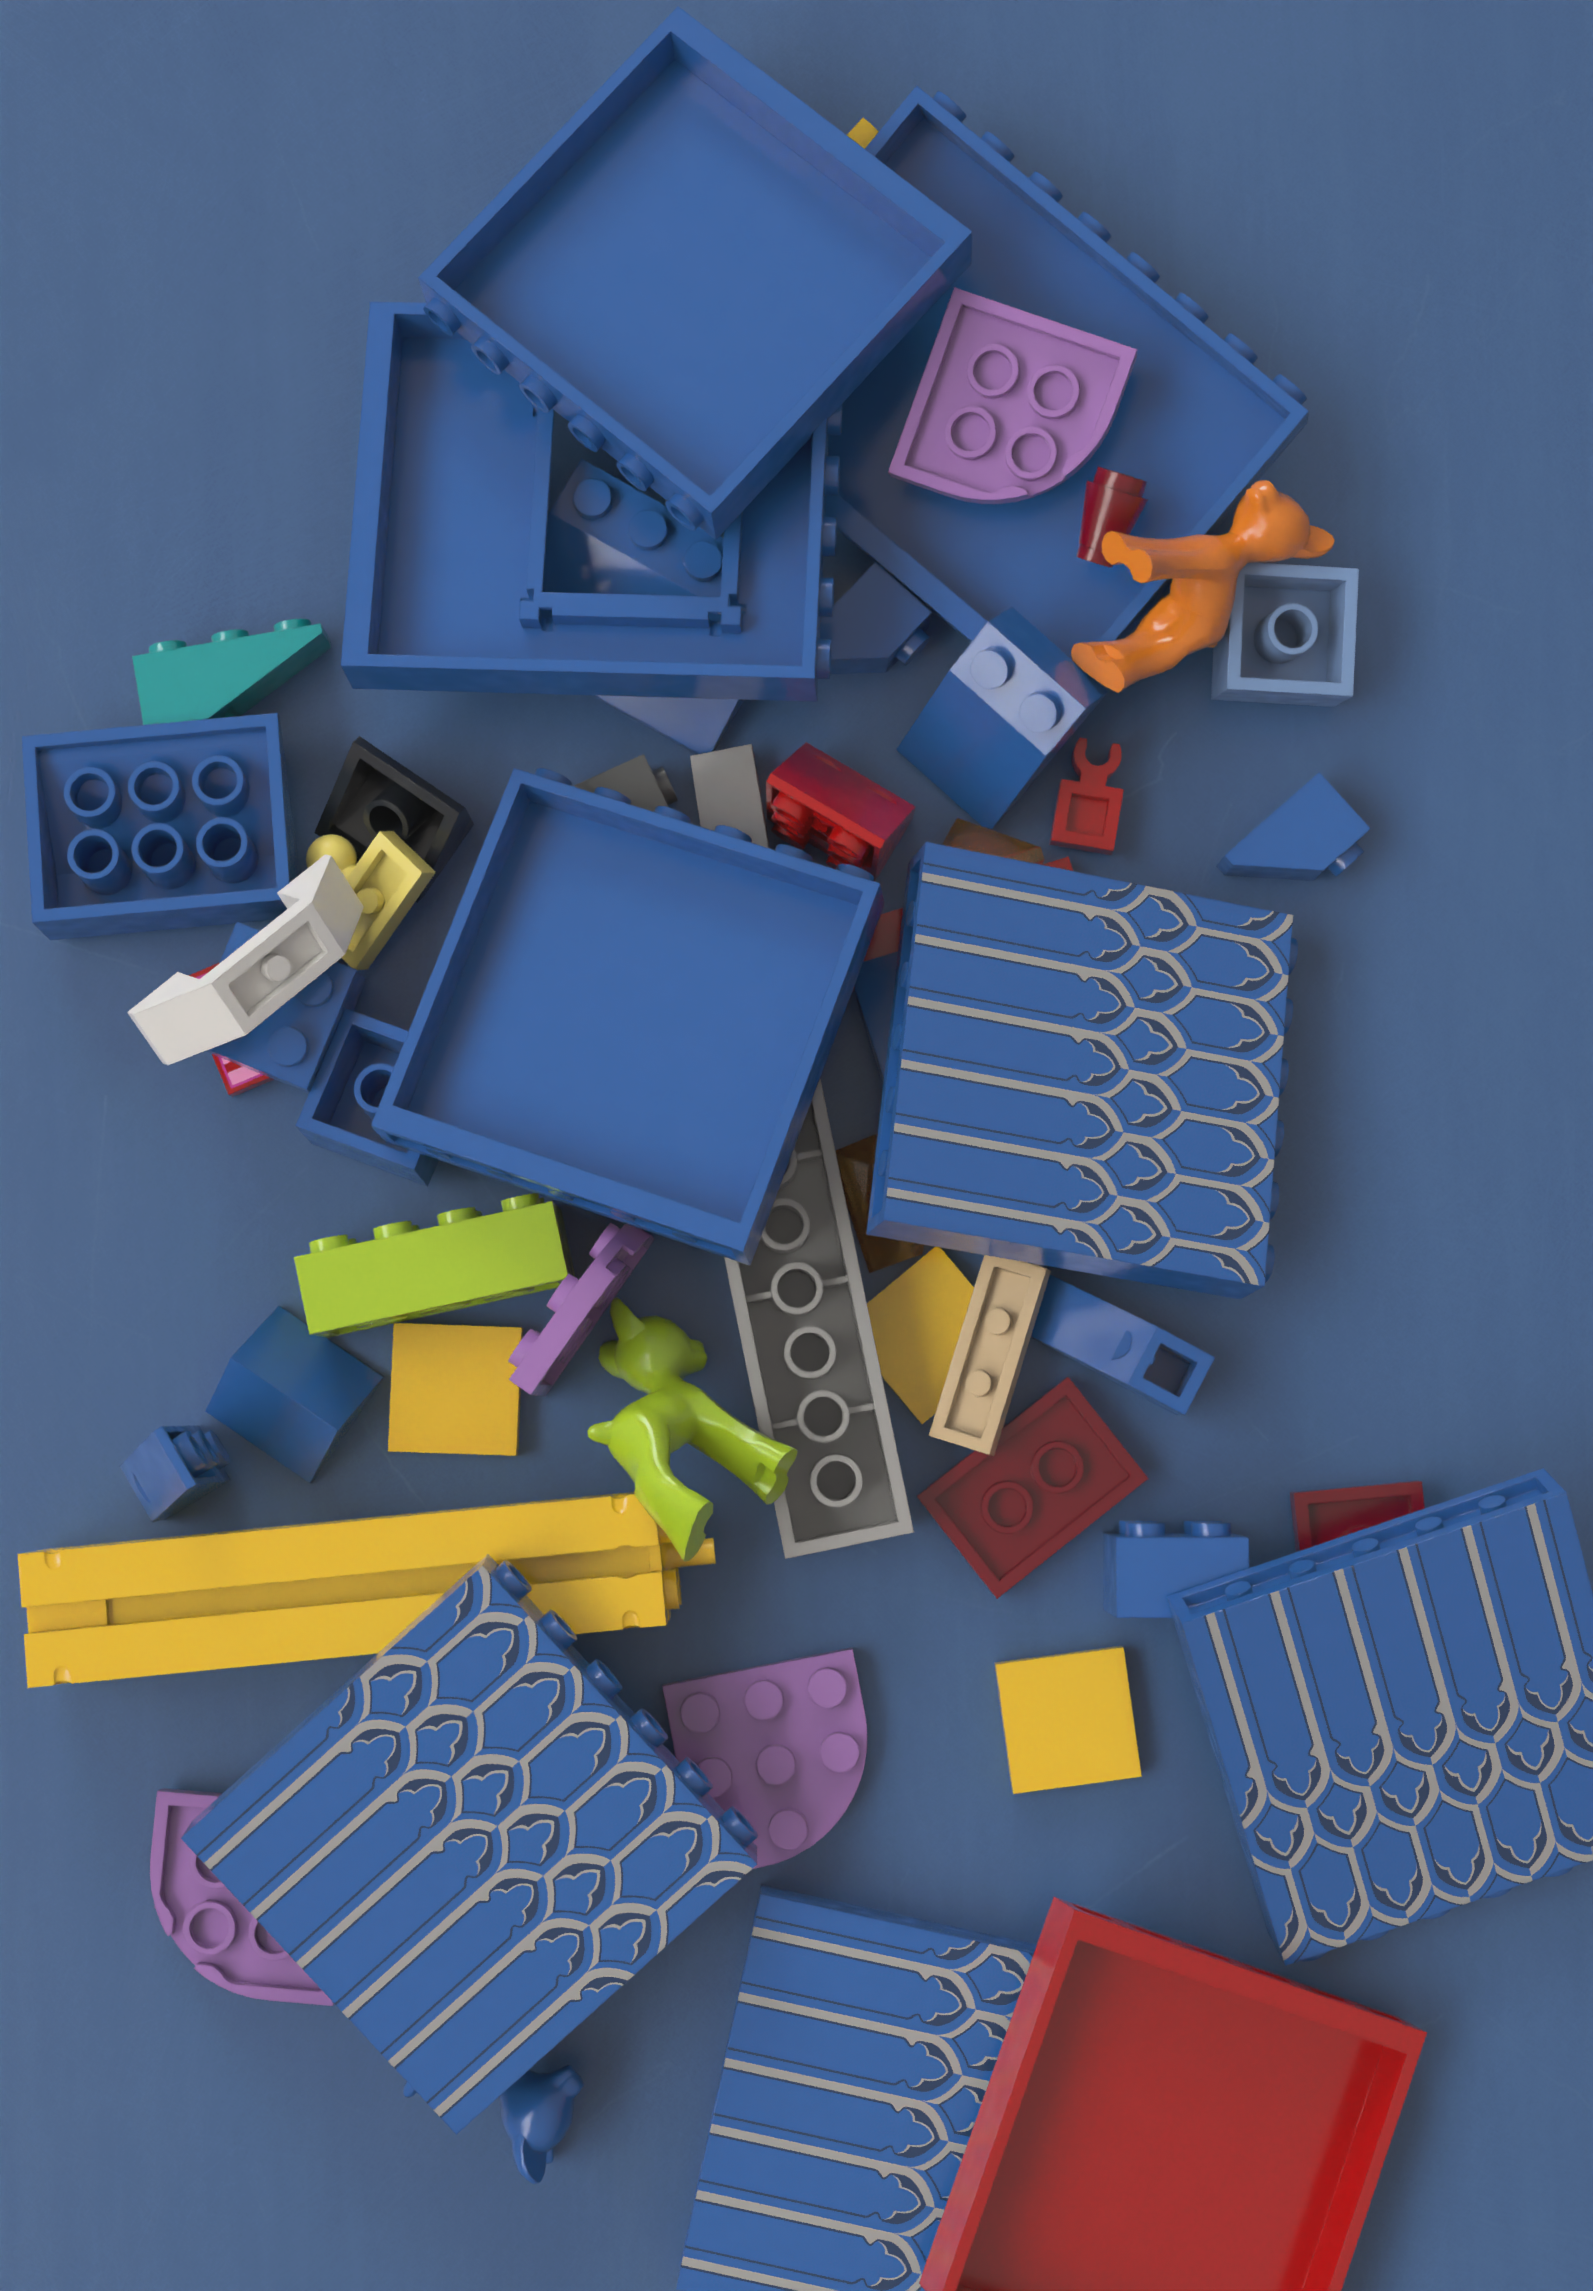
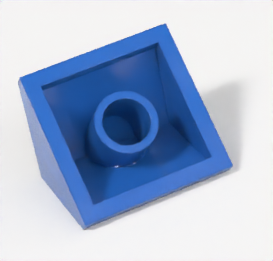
M278 1305L231 1356L205 1412L307 1482L313 1483L385 1377L327 1337L309 1335L308 1325Z

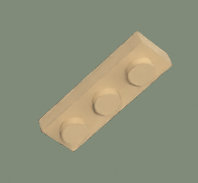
M984 1255L929 1436L991 1456L995 1455L1051 1273L1050 1270L1027 1262Z

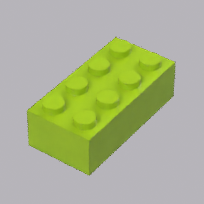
M532 1193L502 1200L503 1212L482 1216V1212L476 1211L475 1207H467L440 1213L437 1215L439 1226L421 1230L419 1225H412L411 1221H402L373 1228L375 1239L357 1243L356 1238L348 1239V1235H338L309 1242L310 1254L294 1257L309 1335L329 1338L558 1288L569 1273L576 1277L562 1210L553 1201L545 1202L544 1198H540L538 1193Z

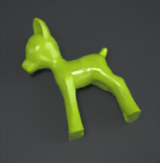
M615 1297L611 1302L609 1313L618 1340H610L603 1343L599 1349L598 1359L601 1366L611 1375L624 1379L630 1386L648 1395L621 1409L613 1420L593 1424L587 1430V1434L591 1440L608 1446L613 1457L635 1483L634 1495L654 1521L664 1530L683 1561L687 1562L696 1555L706 1537L704 1527L713 1514V1503L699 1493L687 1488L674 1476L670 1468V1454L688 1443L733 1473L768 1505L776 1501L785 1491L789 1481L787 1474L796 1459L798 1450L771 1439L741 1422L721 1407L704 1390L683 1380L686 1376L701 1371L707 1363L708 1357L701 1341L690 1339L671 1319L657 1315L637 1318L618 1297Z

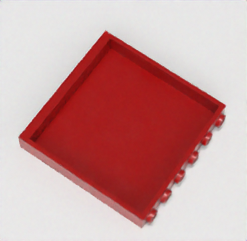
M1053 1897L919 2284L925 2291H1341L1427 2032L1389 2013Z

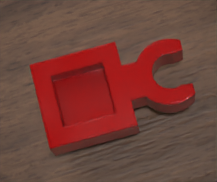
M1080 737L1072 752V766L1079 776V780L1061 779L1059 783L1049 845L1112 855L1124 789L1108 787L1106 782L1107 779L1113 776L1121 762L1120 744L1112 743L1108 753V761L1103 765L1097 766L1087 760L1085 755L1087 739Z

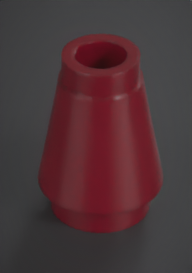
M1098 466L1093 482L1088 480L1086 482L1079 537L1080 546L1076 557L1113 568L1114 565L1106 561L1102 554L1103 537L1110 531L1130 535L1148 499L1143 498L1147 481Z

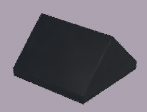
M359 736L351 745L314 833L320 837L328 834L344 837L353 845L357 855V862H359L379 831H394L436 872L417 898L416 902L418 903L425 896L474 823L464 806Z

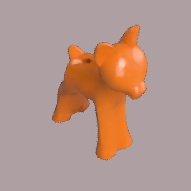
M1267 480L1256 481L1251 488L1246 489L1245 495L1242 496L1235 509L1232 527L1226 534H1196L1172 539H1155L1114 531L1107 532L1102 541V554L1106 561L1111 565L1125 564L1130 569L1133 580L1139 583L1172 579L1170 593L1161 598L1152 607L1136 630L1126 638L1114 641L1074 644L1071 650L1072 661L1103 686L1117 693L1141 679L1170 670L1185 656L1205 647L1214 648L1223 639L1234 605L1237 578L1240 570L1246 564L1254 562L1273 563L1289 558L1310 559L1321 557L1332 549L1335 540L1324 529L1310 525L1309 517L1301 506L1290 496L1277 491L1274 485Z

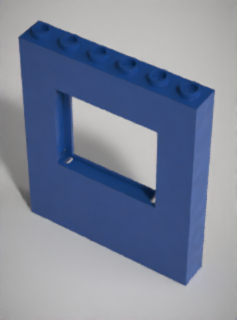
M370 302L341 667L352 689L817 702L818 679H830L831 639H820L821 617L833 618L834 578H823L824 556H836L837 517L826 516L827 495H839L840 457L829 456V435L841 436L843 403L828 420L827 417L813 431V436L724 531L720 597L543 592L555 410L551 409L548 413H544L536 408L520 390L519 381L505 370L501 374H495L489 370L473 353L471 349L473 344L458 332L449 336L438 329L424 312L423 308L426 303ZM540 610H552V617L542 616ZM709 614H721V621H711Z

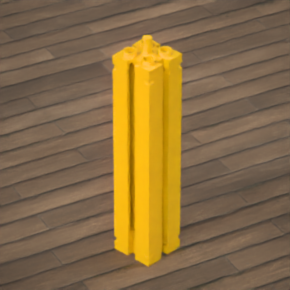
M634 1491L48 1548L18 1554L21 1606L27 1608L28 1633L24 1634L28 1688L62 1683L73 1684L378 1654L487 1554L498 1565L507 1560L517 1568L532 1588L526 1596L544 1615L550 1609L555 1611L575 1634L623 1630L634 1627L665 1626L671 1618V1610L680 1609V1605H682L678 1567L716 1564L714 1538H705L696 1555L687 1562L683 1561L664 1530L654 1521L636 1498Z

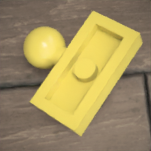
M379 831L358 863L356 851L347 839L334 834L323 835L312 842L306 854L307 868L325 854L331 855L364 906L346 954L341 958L351 968L365 970L373 963L436 872L394 831Z

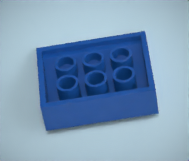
M581 458L548 514L543 592L720 597L724 538L719 536L715 540L699 526L695 531L687 529L672 516L664 504ZM540 610L542 616L552 617V610ZM709 614V619L719 622L721 621V614ZM591 695L696 755L716 750L744 702L741 699Z
M278 713L22 736L32 923L49 940L275 920L287 910L277 892L300 874L281 723Z

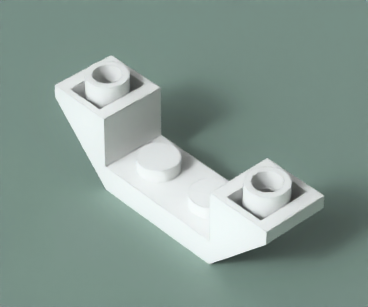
M325 854L277 892L287 910L205 976L197 979L177 972L127 1012L163 1064H173L247 1035L346 954L364 906L331 855Z

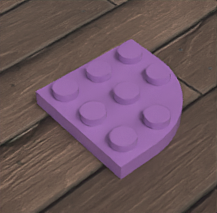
M954 287L888 471L889 475L951 498L980 504L1017 502L1053 489L1080 470L1102 444L1119 408L1138 356L1137 349Z
M610 1223L591 1249L589 1255L595 1260L580 1280L569 1273L550 1298L547 1307L553 1310L555 1314L544 1330L538 1332L537 1330L530 1329L511 1354L508 1362L517 1368L509 1380L530 1395L546 1396L604 1314L613 1298H615L655 1240L654 1237L643 1229L629 1224H625L620 1229L613 1223Z
M852 1647L663 1684L676 1759L682 1762L688 1757L696 1763L713 1785L708 1794L725 1812L731 1806L735 1807L753 1826L758 1834V1838L753 1841L757 1846V1865L753 1869L782 1862L810 1848L823 1838L845 1813L861 1781L867 1753L866 1716Z
M167 1788L158 1790L150 1858V1880L155 1909L167 1936L171 1935L180 1950L195 1965L194 1969L216 1985L233 1993L268 2001L333 2006L334 2003L181 1839L191 1822L223 1793Z

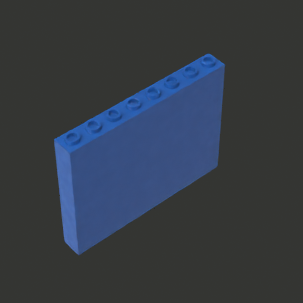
M916 85L867 145L865 150L972 231V264L843 402L841 436L829 435V456L840 457L839 495H827L826 516L837 517V531L870 559L879 563L902 586L968 642L971 643L988 621L1013 607L1072 659L1071 650L1074 644L1114 641L1126 638L1172 582V579H1162L1139 583L1133 580L1130 569L1125 564L1114 565L1113 568L1076 557L1080 546L1079 537L1087 480L1093 482L1098 466L1147 481L1143 498L1148 499L1130 535L1155 539H1172L1196 534L1213 535L1237 507L1240 499L1245 495L1246 489L1251 488L1256 481L1261 479L1306 426L1309 411L1302 404L1307 400V397L1295 384L1281 374H1277L1271 380L1253 364L1258 359L1257 355L1238 337L1228 333L1222 339L1208 328L1204 323L1209 316L1190 297L1180 292L1173 299L1155 284L1160 275L1143 258L1131 252L1125 259L1107 244L1112 236L1095 218L1084 211L1076 218L1058 202L1063 197L1062 193L1043 175L1034 171L1028 178L1010 162L1015 156L1000 139L988 131L980 138L962 123L967 117L966 114L948 96L937 91L933 97H930ZM954 287L1137 349L1138 356L1114 421L1102 444L1080 470L1060 485L1045 493L1011 503H972L951 498L893 478L888 473Z

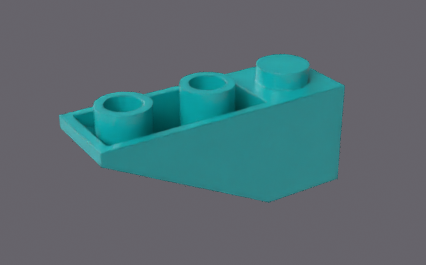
M289 619L276 623L273 626V632L249 636L247 630L234 629L213 634L211 636L212 642L192 646H187V643L181 640L155 643L149 646V653L132 656L143 725L241 716L331 648L330 638L321 623L311 625V621L308 619Z

